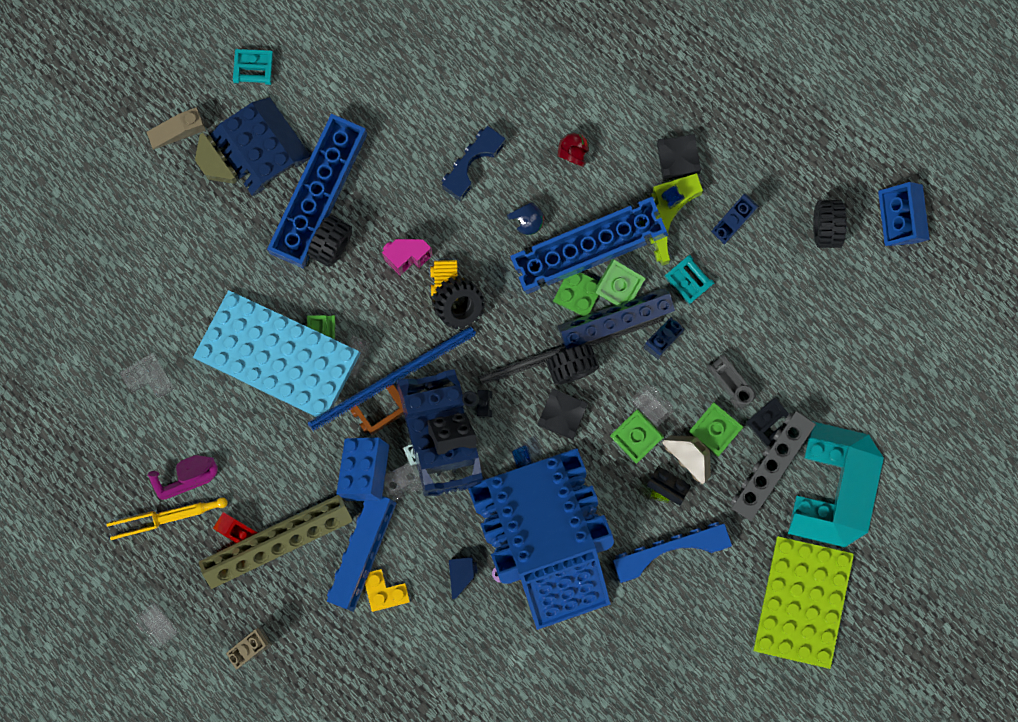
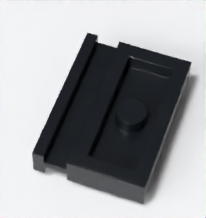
M658 466L647 487L680 506L691 485L671 474L668 470Z

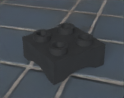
M695 134L657 140L663 179L700 174L701 166Z
M552 388L537 426L573 440L588 403Z
M457 413L451 416L428 420L429 435L434 441L438 455L445 454L454 448L477 447L476 434L466 413Z

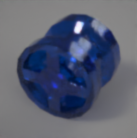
M677 185L672 186L661 195L662 199L668 202L667 206L669 209L685 199L684 195L679 193Z

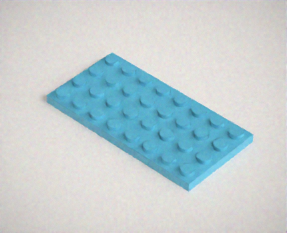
M228 290L193 358L314 417H319V415L321 416V414L333 408L361 353Z

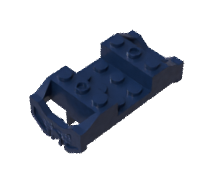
M455 369L420 379L398 380L397 390L423 488V495L439 496L443 492L448 494L449 491L457 492L458 489L463 491L481 484L483 477L477 448L459 447L449 450L445 454L438 455L434 441L429 435L428 420L464 413L463 394ZM450 382L453 383V386L436 389ZM474 465L472 475L455 481L449 480V482L434 483L429 474L437 473V476H440L441 472L452 470V473H455L457 468Z

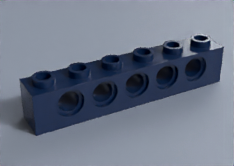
M665 288L623 302L620 305H614L563 323L557 327L566 349L671 313L675 309L670 293Z

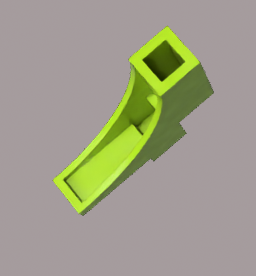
M697 174L653 187L651 197H653L655 204H657L656 207L660 214L656 216V219H662L667 233L678 211L689 201L702 195L703 190ZM644 220L640 221L641 227L645 226L646 222ZM668 236L657 241L649 238L650 243L655 245V259L657 262L660 261L661 266L670 262L667 247Z

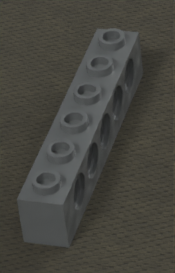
M797 411L794 414L789 413L784 421L786 426L783 430L779 429L773 437L776 441L772 447L770 445L767 446L762 454L765 456L761 463L757 461L751 470L754 474L750 479L748 477L741 485L743 488L740 495L736 493L730 502L733 505L731 509L749 521L753 520L816 425ZM790 428H796L798 431V436L795 439L788 436ZM779 444L787 446L786 454L781 455L777 452ZM768 460L776 462L777 467L774 471L767 469L766 463ZM758 476H763L766 479L765 486L758 487L755 480ZM746 493H754L755 501L753 503L745 501Z

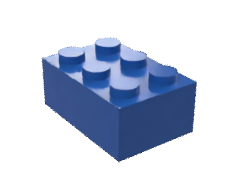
M345 438L336 494L346 501H382L389 444L380 438Z

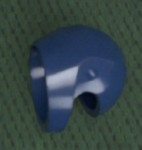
M533 202L507 215L508 220L518 218L521 221V225L516 230L525 235L536 234L544 224L543 212Z

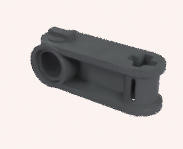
M721 354L718 360L706 366L711 375L731 398L730 401L737 409L749 406L756 398V391L745 382L724 355ZM741 392L746 393L748 400H740L738 394Z

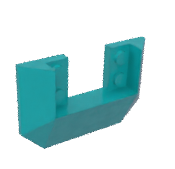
M814 422L816 425L809 434L804 459L841 468L834 504L796 496L788 534L846 547L869 531L884 457L869 434Z

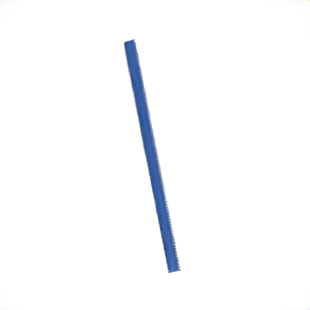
M472 327L461 331L459 334L449 338V340L417 357V359L415 358V360L407 363V365L405 364V366L397 369V371L395 370L389 376H385V378L376 381L375 384L366 387V389L356 393V395L354 394L350 399H346V401L337 404V406L329 409V411L327 410L321 416L319 415V417L310 420L308 426L314 432V429H318V426L320 428V425L322 426L324 423L327 424L326 422L333 421L332 418L339 417V414L341 416V413H345V410L347 412V409L349 410L353 406L356 407L355 404L357 406L358 404L360 405L361 401L368 400L367 397L370 399V396L376 395V392L378 394V391L380 393V390L382 391L384 387L386 389V386L394 384V381L396 382V380L398 381L402 377H407L408 373L411 374L413 371L419 370L421 366L423 367V365L431 363V360L433 361V359L441 357V354L443 355V353L445 354V352L453 350V347L455 348V346L463 344L467 339L475 337L476 332Z

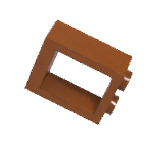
M393 383L390 386L388 385V387L386 386V389L399 409L371 427L356 404V407L349 408L355 418L359 416L362 423L359 425L365 434L369 432L372 436L404 415L399 392Z

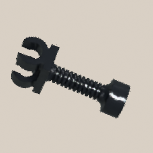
M477 390V393L467 391L463 394L462 401L464 405L469 407L477 405V417L492 418V410L489 409L490 399H493V391Z

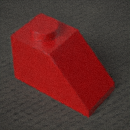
M224 512L213 527L214 530L236 543L258 533Z

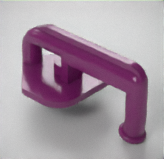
M194 455L177 464L176 471L179 481L162 487L158 478L159 472L150 471L147 476L158 498L165 500L209 483L217 475L218 467L214 458Z

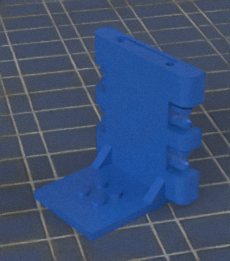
M577 448L483 480L481 484L468 489L476 512L486 518L484 523L480 524L486 542L492 544L493 547H497L491 556L499 580L504 584L521 580L537 630L610 605L597 553L611 548L614 544V539L605 516L594 514L597 510L598 499L593 486L583 485L586 470Z

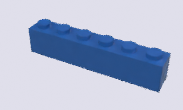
M383 496L382 501H364V508L357 518L355 531L349 538V546L343 553L342 564L335 573L333 586L328 591L327 602L354 612L397 504L395 501Z

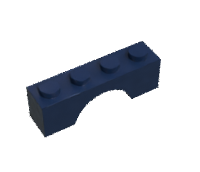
M488 125L485 129H481L476 135L477 140L474 144L470 143L464 151L466 154L462 159L458 158L453 165V171L447 173L441 181L443 182L442 188L460 202L472 188V183L467 175L472 162L480 157L495 158L506 144V138Z

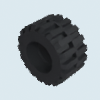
M842 200L817 201L814 208L813 231L814 240L818 248H842L846 238V210Z
M329 215L316 230L308 248V256L327 267L334 265L349 243L352 235V226L334 215Z
M455 276V279L450 277L447 282H441L442 286H437L435 289L437 293H433L432 296L435 299L432 301L435 313L448 327L452 326L453 329H458V327L465 329L467 325L468 327L472 326V322H477L479 320L478 316H482L483 312L481 309L485 308L483 303L485 300L480 290L465 277L462 279L460 276ZM466 296L464 303L459 308L451 309L453 302L457 298Z
M588 344L561 351L546 361L554 384H566L594 373L599 368L593 348Z

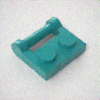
M235 49L233 83L255 82L271 85L273 51ZM240 70L265 71V75L240 74Z
M688 255L664 276L689 305L715 284L695 264L694 258L691 255ZM685 266H688L704 284L702 287L684 269Z

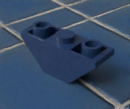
M744 193L711 232L725 245L750 220L759 206Z
M670 317L647 340L644 349L659 360L685 329Z

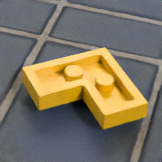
M382 569L369 572L365 586L372 612L410 603L405 583L386 588Z

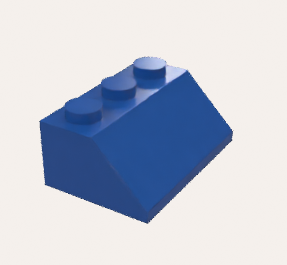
M908 182L878 191L885 246L916 244L930 240L923 184Z

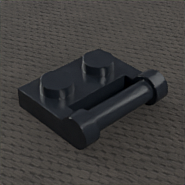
M774 398L746 422V425L767 448L768 445H773L772 443L775 441L773 437L779 429H784L786 423H783L768 437L764 435V432L780 418L786 419L789 413Z

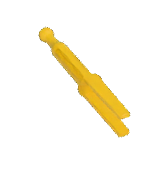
M220 497L217 501L199 502L160 513L151 511L107 522L106 525L108 527L152 516L154 525L110 536V540L158 529L160 524L200 515L210 509L225 508L228 501L226 498Z

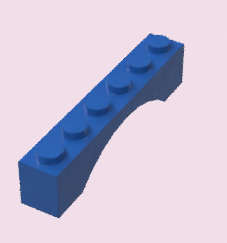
M719 522L708 525V529L704 531L698 528L689 531L690 535L683 537L680 534L671 537L672 541L664 543L663 540L652 544L653 547L646 549L645 546L634 549L635 553L628 556L626 552L616 555V560L612 562L619 582L623 583L638 578L652 560L670 550L695 548L714 553L731 547L732 544L725 524L719 525Z

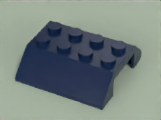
M270 97L251 102L221 122L210 135L213 141L217 143L218 148L224 147L228 142L230 143L223 155L228 157L227 161L235 172H238L239 178L245 177L250 172L251 175L244 185L246 188L249 187L247 190L251 196H255L265 189L263 185L291 166L295 165L297 168L311 157Z

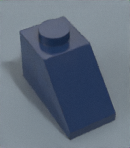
M472 558L449 560L452 600L457 599L474 579V574L478 573L477 562H473Z

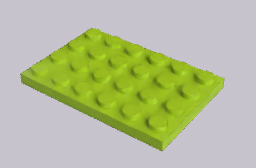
M777 536L753 651L831 669L854 554Z

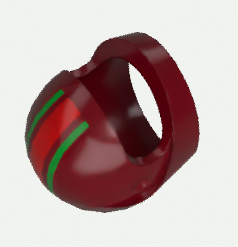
M579 133L566 134L559 142L557 156L584 167L586 164L584 155L589 152L587 139Z

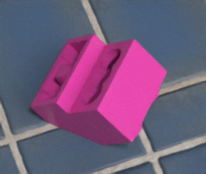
M396 239L393 243L390 241L383 247L384 251L382 252L384 260L400 276L413 264L420 268L433 256L431 247L424 240Z

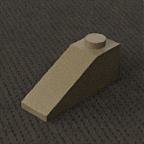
M196 107L177 114L147 131V135L154 150L206 131V128Z

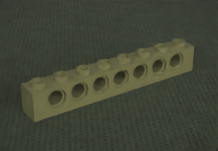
M337 495L215 553L198 563L202 575L210 588L213 589L353 522L342 497Z

